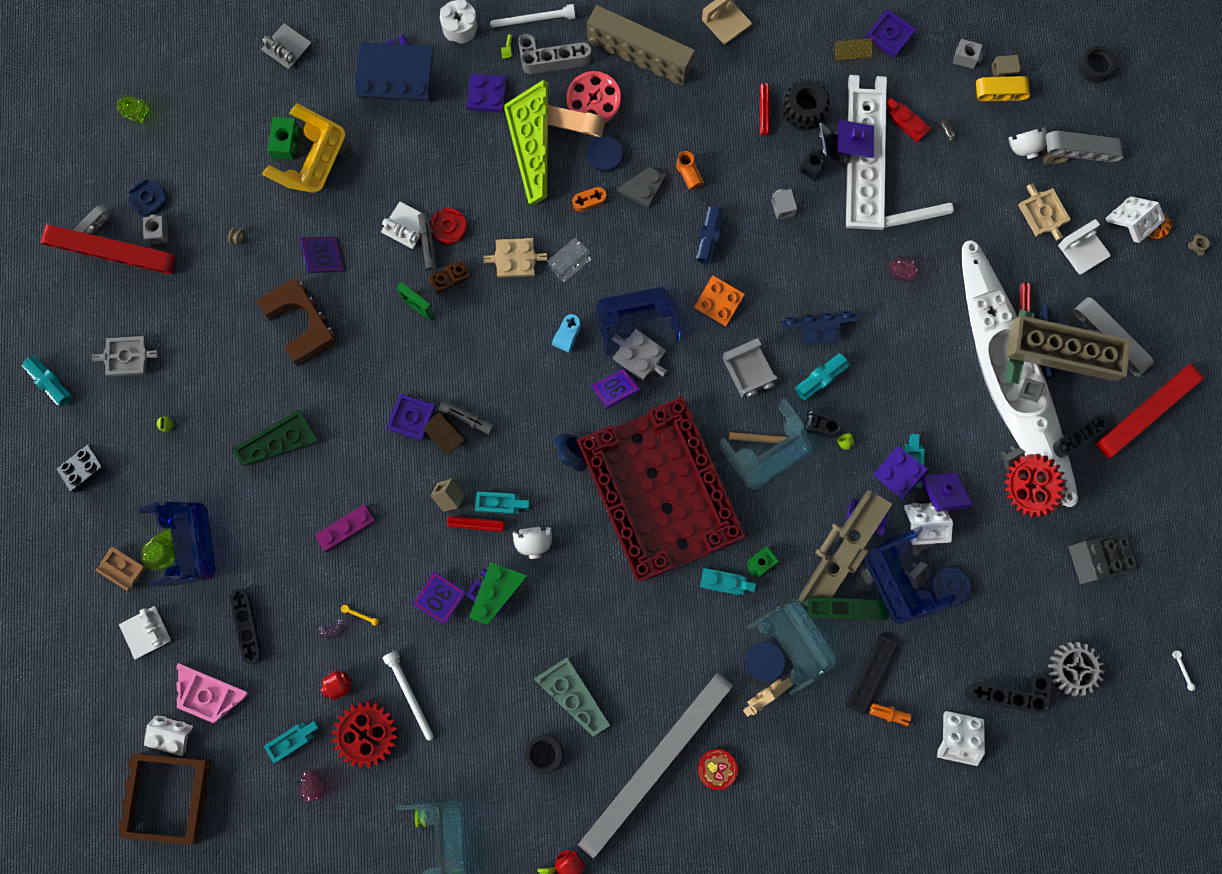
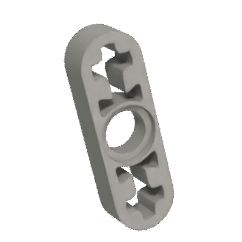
M103 205L96 206L74 231L93 235L108 220L111 212Z

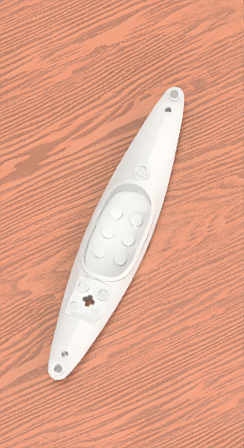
M972 240L967 241L962 246L963 276L977 356L986 385L1006 426L1018 445L1025 451V456L1027 457V454L1034 455L1039 453L1041 457L1047 455L1048 460H1055L1053 465H1060L1058 472H1065L1061 479L1067 480V482L1062 483V486L1067 487V490L1062 491L1066 498H1060L1063 503L1062 505L1072 507L1078 501L1076 484L1069 457L1060 458L1053 451V444L1061 439L1063 435L1040 365L1024 362L1020 384L1005 380L1010 359L1006 358L1011 321L1017 318V315L979 245ZM1025 377L1045 383L1038 403L1019 397ZM1044 473V479L1047 480V475Z

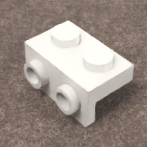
M156 715L147 724L144 746L183 756L186 752L187 738L193 726L185 722Z

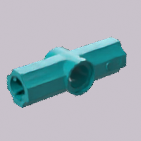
M839 353L825 365L822 364L817 367L807 379L795 387L800 398L806 401L817 391L824 389L832 383L836 376L849 367L847 359Z
M34 355L23 361L22 367L35 380L36 386L45 394H48L59 407L67 405L73 397L71 393L60 383L59 377L48 369L38 357Z

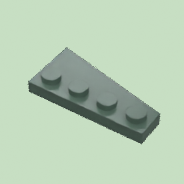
M565 658L534 678L593 737L610 726L568 658Z

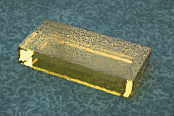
M872 38L835 41V60L872 57Z

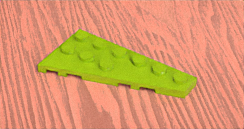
M542 80L504 105L530 205H535L547 198L548 81Z

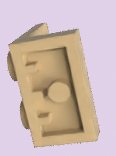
M715 0L703 9L702 21L724 45L751 26V21L734 4L735 0Z

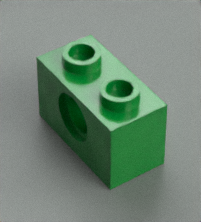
M272 118L267 150L272 158L294 160V154L298 151L296 141L297 137L300 136V126L294 118Z

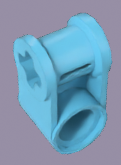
M570 314L563 319L559 330L553 338L552 346L570 353L581 329L579 318L576 315ZM573 322H575V326H571V328H569L568 324H572Z

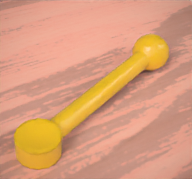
M347 605L341 607L343 613H351L371 622L373 626L379 624L377 618L372 619L351 610Z

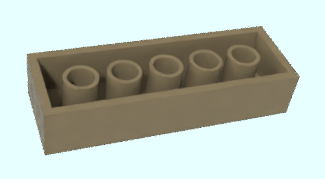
M596 5L587 21V41L593 46L602 47L608 53H615L626 61H632L643 69L647 68L653 71L658 76L669 78L673 83L684 85L693 68L694 49Z
M1020 315L1011 321L1006 358L1117 381L1127 377L1131 339Z

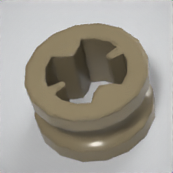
M232 227L228 235V242L240 245L244 238V230Z

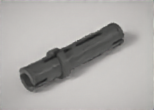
M421 213L418 214L419 236L422 239L425 270L437 269L432 238L434 232L431 229L430 214Z
M443 400L439 407V411L470 425L471 429L476 428L489 436L495 428L494 424L481 419V416L473 415L446 400Z

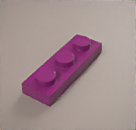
M364 504L315 534V537L324 552H327L376 521Z

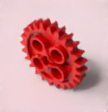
M1040 453L1034 455L1027 454V457L1021 456L1020 460H1014L1015 466H1009L1012 473H1006V476L1010 479L1004 481V483L1009 484V487L1005 489V491H1010L1007 499L1013 498L1011 505H1018L1016 510H1023V515H1028L1029 513L1030 517H1042L1044 514L1050 515L1051 511L1058 510V505L1063 504L1060 498H1066L1062 491L1067 490V487L1062 486V483L1067 482V480L1061 479L1065 472H1058L1060 465H1053L1054 459L1048 460L1047 455L1041 457ZM1044 473L1047 475V480L1044 479ZM1025 490L1027 491V498L1024 495ZM1043 492L1046 496L1045 500L1042 497Z
M362 702L358 703V708L355 705H350L351 711L344 709L345 716L338 715L341 722L334 723L338 727V730L332 731V734L337 735V738L333 739L332 742H338L334 750H341L338 757L346 756L344 763L352 760V767H355L358 762L359 768H363L365 763L368 768H371L372 761L375 765H379V758L386 761L387 759L384 754H392L389 747H396V744L392 742V739L398 738V736L393 735V732L398 730V728L392 727L396 720H389L388 718L391 716V713L384 714L385 707L378 710L377 703L372 708L370 702H367L365 707ZM361 715L367 717V724L365 726H361L358 722ZM354 724L361 731L368 730L367 735L379 742L380 745H375L368 738L362 739L363 734L354 730L350 725ZM380 726L383 728L384 734L382 737L377 738L374 731ZM349 732L355 734V741L353 743H349L346 739ZM366 743L370 744L372 748L369 755L363 753V746Z

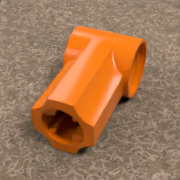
M689 151L681 152L676 162V168L681 172L688 189L695 190L703 185L704 181L695 165L693 154ZM681 160H687L689 164L684 165L681 163Z

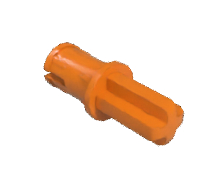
M873 703L870 707L871 715L887 719V722L893 721L908 726V721L911 720L910 713L895 710L892 706L889 708Z

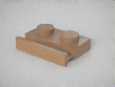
M111 547L101 561V565L95 571L130 592L131 587L137 582L146 567L115 547Z

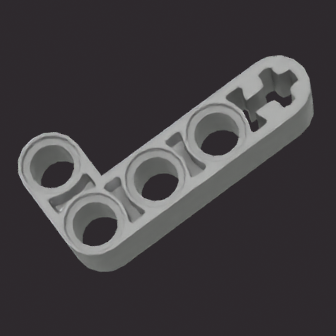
M525 34L519 38L522 68L525 73L534 74L581 67L591 62V48L587 43L536 49L535 40L531 35Z

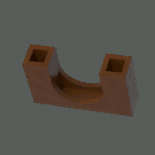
M294 277L260 297L256 302L269 321L291 309H301L309 314L310 322L306 332L284 346L290 358L298 367L336 344L333 339L336 335L331 327L327 328L324 322L327 320L322 312L317 313L314 307L317 304L312 296L307 297L305 292L308 290L302 281L298 282Z

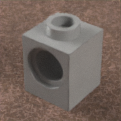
M961 39L956 49L953 64L974 69L976 63H980L983 52H981L982 44Z
M779 189L773 193L771 201L777 220L795 216L797 207L792 190Z
M150 215L143 218L144 240L149 245L168 244V223L162 216Z

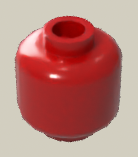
M336 670L322 679L323 687L321 692L326 698L330 697L332 700H338L350 692L352 681L345 671Z
M565 850L556 857L555 869L558 874H582L585 864L577 852Z

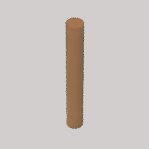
M729 433V440L787 444V437Z

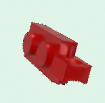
M892 98L886 102V110L890 112L888 114L891 117L890 120L917 143L930 131L931 127L902 103L898 104Z

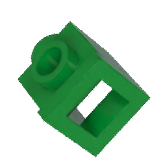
M766 546L747 560L748 566L746 567L753 576L756 574L757 577H760L779 561ZM763 559L765 561V565H759L758 560Z

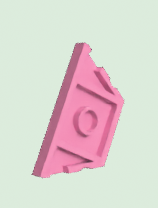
M180 663L177 664V708L209 722L216 723L249 694L245 690Z

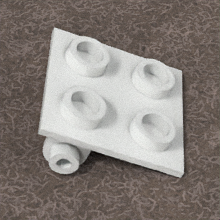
M399 202L390 218L383 220L382 225L384 227L381 233L413 249L421 237L419 236L420 225L418 214H421V212Z
M156 606L150 609L144 608L139 611L140 614L119 624L135 660L171 641Z

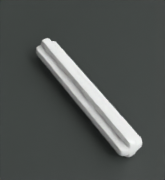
M952 203L886 216L884 217V228L952 214L954 207Z

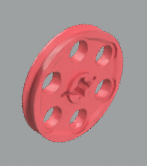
M598 71L583 73L571 82L567 90L566 99L569 110L581 113L593 111L597 115L606 119L605 123L610 121L620 108L621 94L619 86L612 77ZM599 78L601 82L598 85H593L591 80ZM576 85L584 86L582 92H576L574 88ZM611 87L615 89V93L607 95L605 90ZM597 95V101H591L590 96L595 97ZM574 102H580L582 103V107L580 109H574L572 107V104ZM610 104L613 106V110L605 112L603 107Z

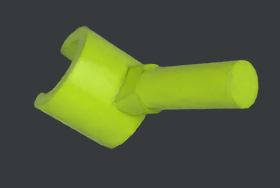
M511 34L508 35L506 47L501 48L502 58L512 57Z

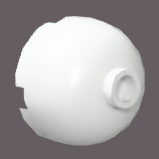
M1043 127L1042 132H1038V129L1018 134L1016 135L1017 139L1014 140L1012 137H1009V143L1013 152L1019 156H1027V159L1037 157L1038 152L1042 151L1047 145L1045 138L1047 130L1046 127Z
M541 527L520 529L519 534L514 531V545L518 552L523 555H529L530 559L540 558L541 554L545 553L551 546L552 530L550 527H546V531H541Z

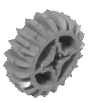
M1072 642L1067 643L1066 646L1060 645V650H1054L1056 657L1051 656L1049 658L1054 662V664L1048 665L1049 668H1053V672H1050L1049 675L1055 676L1052 682L1059 683L1057 689H1064L1065 694L1072 693V696H1078V694L1085 696L1086 692L1093 693V688L1099 687L1097 682H1102L1103 680L1099 674H1104L1105 672L1099 669V666L1104 664L1097 661L1100 655H1093L1095 649L1091 648L1088 650V645L1083 644L1081 646L1080 642H1075L1074 645ZM1073 653L1069 664H1063L1066 656ZM1083 657L1086 659L1089 666H1086L1084 664ZM1074 666H1075L1076 668H1079V669H1081V670H1083V671H1078V672H1077L1076 670L1071 669V668H1069V667H1074ZM1063 671L1069 675V681L1064 676ZM1088 673V679L1080 685L1083 675Z

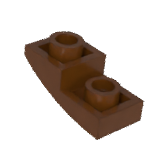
M464 260L447 265L446 269L428 275V280L435 294L462 283L469 279L471 275Z

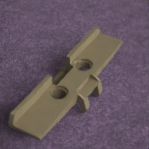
M868 489L843 527L833 523L832 531L821 548H817L815 551L823 559L798 597V602L808 607V598L833 597L847 573H855L869 552L870 548L866 544L892 506L891 502ZM853 530H857L858 532H860L861 536L858 540H856L855 538L851 537L849 533ZM840 533L843 542L837 552H834L831 556L827 551ZM831 563H837L840 568L837 572L833 573L829 571L828 566Z

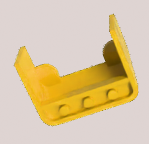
M297 103L289 114L306 122L303 128L304 136L314 142L300 173L295 170L282 172L269 165L262 175L287 188L316 193L324 186L345 138V131L338 124Z

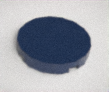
M610 136L597 137L590 142L587 148V159L589 164L596 168V170L609 172L615 170L622 161L623 149L615 138Z
M141 180L135 183L129 191L128 202L131 208L143 216H150L160 212L166 203L164 188L153 180Z
M947 567L934 575L931 582V590L938 602L952 607L966 601L971 593V583L969 577L962 570Z
M760 642L752 646L747 652L745 666L747 672L758 681L769 682L782 674L785 667V658L778 646L770 642Z

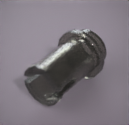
M947 117L937 123L938 129L942 130L948 142L958 137V134L951 125V120H948Z

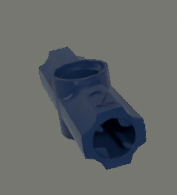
M708 207L705 223L701 229L696 261L702 264H711L724 212L719 207Z

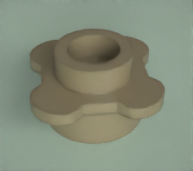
M1196 234L1194 240L1188 243V248L1197 252L1198 256L1204 255L1205 250L1211 246L1209 240L1199 234Z

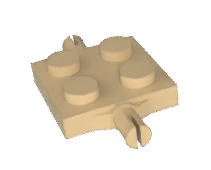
M1034 183L1028 185L1026 188L1031 197L1020 202L1018 206L1034 235L1037 237L1043 233L1052 232L1056 241L1062 239L1063 236L1058 228L1068 223L1071 219L1054 189L1038 192Z
M533 238L496 240L495 255H484V263L496 264L498 278L535 276L534 267L536 261H547V253L536 254Z
M790 678L783 682L781 679L777 680L770 687L765 688L747 702L749 706L743 710L747 717L762 711L765 705L793 685Z

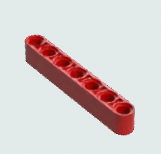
M47 224L44 227L40 242L46 246L165 274H172L176 258L175 255Z
M1190 363L1095 445L1108 459L1111 458L1205 377Z

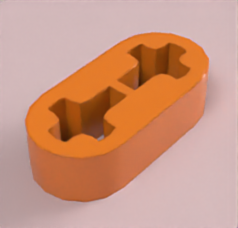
M600 187L580 192L573 197V208L578 212H584L601 206L606 201V192ZM596 193L601 196L600 200L594 198ZM579 199H581V201H584L583 206L577 204Z

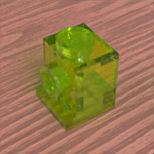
M124 95L123 99L120 98L117 101V111L122 117L142 124L149 107L142 99L139 100Z

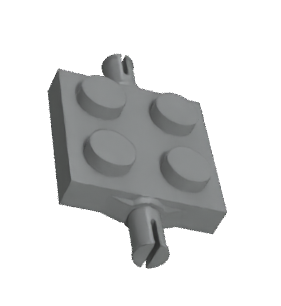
M635 329L631 336L625 340L617 334L613 336L612 340L620 345L618 352L613 356V360L639 379L644 381L648 374L653 371L662 377L667 373V370L659 365L660 359L664 356L666 350L640 331Z
M144 336L106 338L104 353L92 354V361H104L105 375L108 377L146 374L147 359L159 358L158 350L147 351L146 338Z

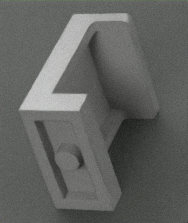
M758 338L725 352L722 357L742 398L746 396L751 398L757 395L758 391L763 388L765 390L773 388L775 386L774 383L778 379L776 375L774 376L760 349L761 343Z

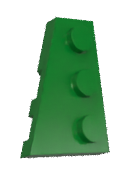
M490 562L469 618L489 625L528 576Z

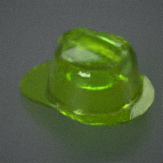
M173 529L158 533L142 548L141 560L143 564L151 570H161L183 552L185 548L183 535Z

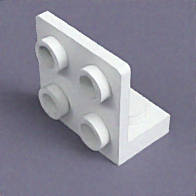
M1129 197L1106 217V221L1128 227L1133 241L1140 243L1164 222L1165 218L1159 202Z
M1096 219L1065 237L1058 245L1079 275L1110 257V253L1096 236L1095 230L1100 226Z
M932 502L926 504L912 503L911 505L904 506V510L911 522L910 541L912 545L951 542L953 521L947 511L936 512Z
M945 711L943 714V741L938 749V758L978 766L985 754L984 720Z

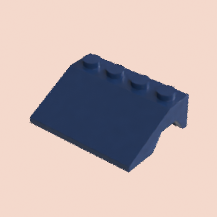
M360 42L355 96L364 99L431 102L430 83L433 69V46Z

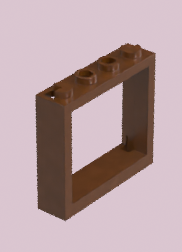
M141 753L133 754L129 761L130 775L125 783L127 793L126 799L122 803L123 817L118 826L119 838L187 845L198 844L211 760ZM143 761L196 766L185 837L131 831Z

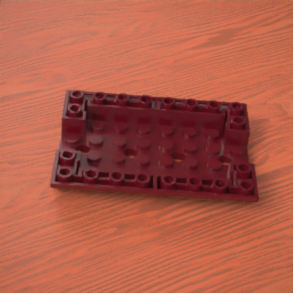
M683 396L650 409L648 414L613 428L611 425L577 439L637 583L655 578L710 555L746 537ZM640 435L643 441L640 444H635L632 441V437ZM655 469L658 476L650 479L647 476V471ZM664 504H670L673 507V511L670 514H665L662 511ZM680 539H685L688 542V547L684 550L677 546V542Z

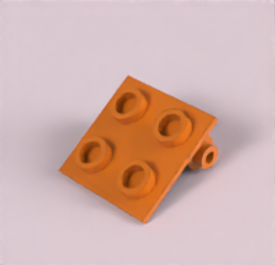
M712 275L694 308L722 325L727 326L745 294Z

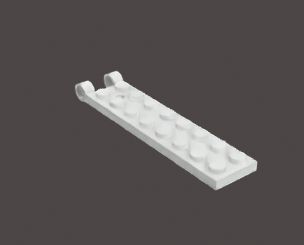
M849 75L848 121L874 125V158L852 155L851 162L847 163L846 228L884 229L887 77L884 76L876 77L875 89H859V75ZM869 106L870 110L866 111L863 107Z

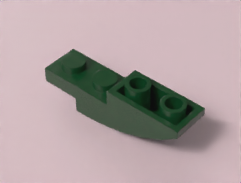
M808 598V618L887 621V601Z

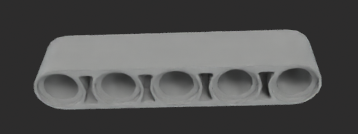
M1052 131L1045 135L1049 155L1104 162H1116L1124 157L1119 138L1065 131Z
M1087 297L1073 309L1074 316L1088 330L1131 339L1128 370L1133 375L1141 376L1154 364L1153 358L1094 299Z

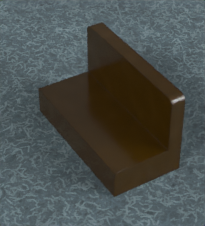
M438 412L423 427L425 432L447 455H450L460 445L465 446L469 442L444 413Z

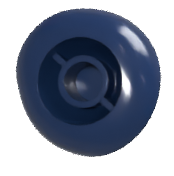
M572 434L556 436L553 441L559 449L558 458L562 460L564 465L572 466L576 471H584L588 466L577 442L579 437Z

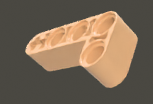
M548 105L549 126L602 137L606 120L604 117Z

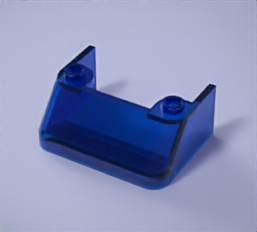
M658 287L608 297L598 301L596 312L606 355H610L606 329L615 327L621 315L656 309L660 316H670L675 341L680 339L681 331L675 305L667 289Z
M155 502L138 510L139 513L156 514L158 525L163 529H171L176 565L168 567L164 571V577L149 582L148 587L177 586L208 580L215 576L216 566L209 515L204 504L196 502Z
M922 526L890 538L870 550L865 556V564L893 621L898 624H904L951 607L955 599V595L951 594L935 600L933 594L927 589L914 591L905 574L898 556L906 553L908 550L907 541L917 538L923 530Z

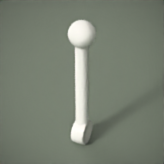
M1174 651L1172 656L1179 663L1188 684L1187 689L1194 691L1196 687L1191 682L1181 660L1182 654L1180 651Z

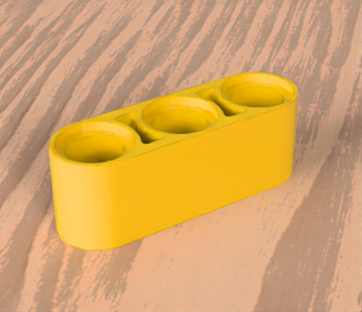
M1025 76L980 78L976 81L977 100L985 102L1028 99L1030 97L1029 79Z

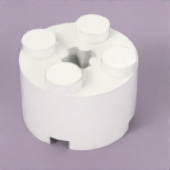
M466 0L451 1L440 9L442 30L449 41L463 44L474 38L478 29L476 13Z

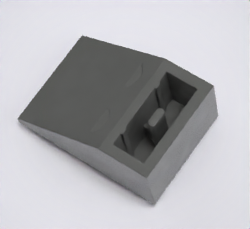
M1126 533L1068 546L1080 584L1138 571Z

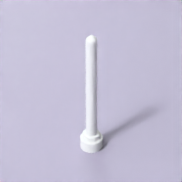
M566 5L567 7H563L562 10L492 20L490 26L495 28L565 17L568 20L576 19L574 5Z
M397 650L382 658L386 665L388 664L389 667H392L425 738L431 741L434 735L399 665L400 656Z

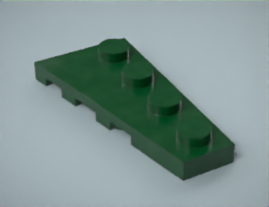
M297 410L232 450L240 464L244 467L319 443L302 412Z

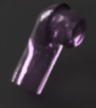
M340 619L334 627L320 626L318 634L323 639H335L348 624Z

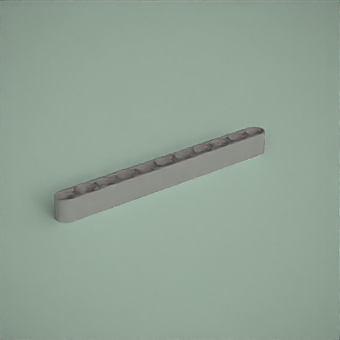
M718 672L579 842L578 846L591 858H594L732 688L733 685Z

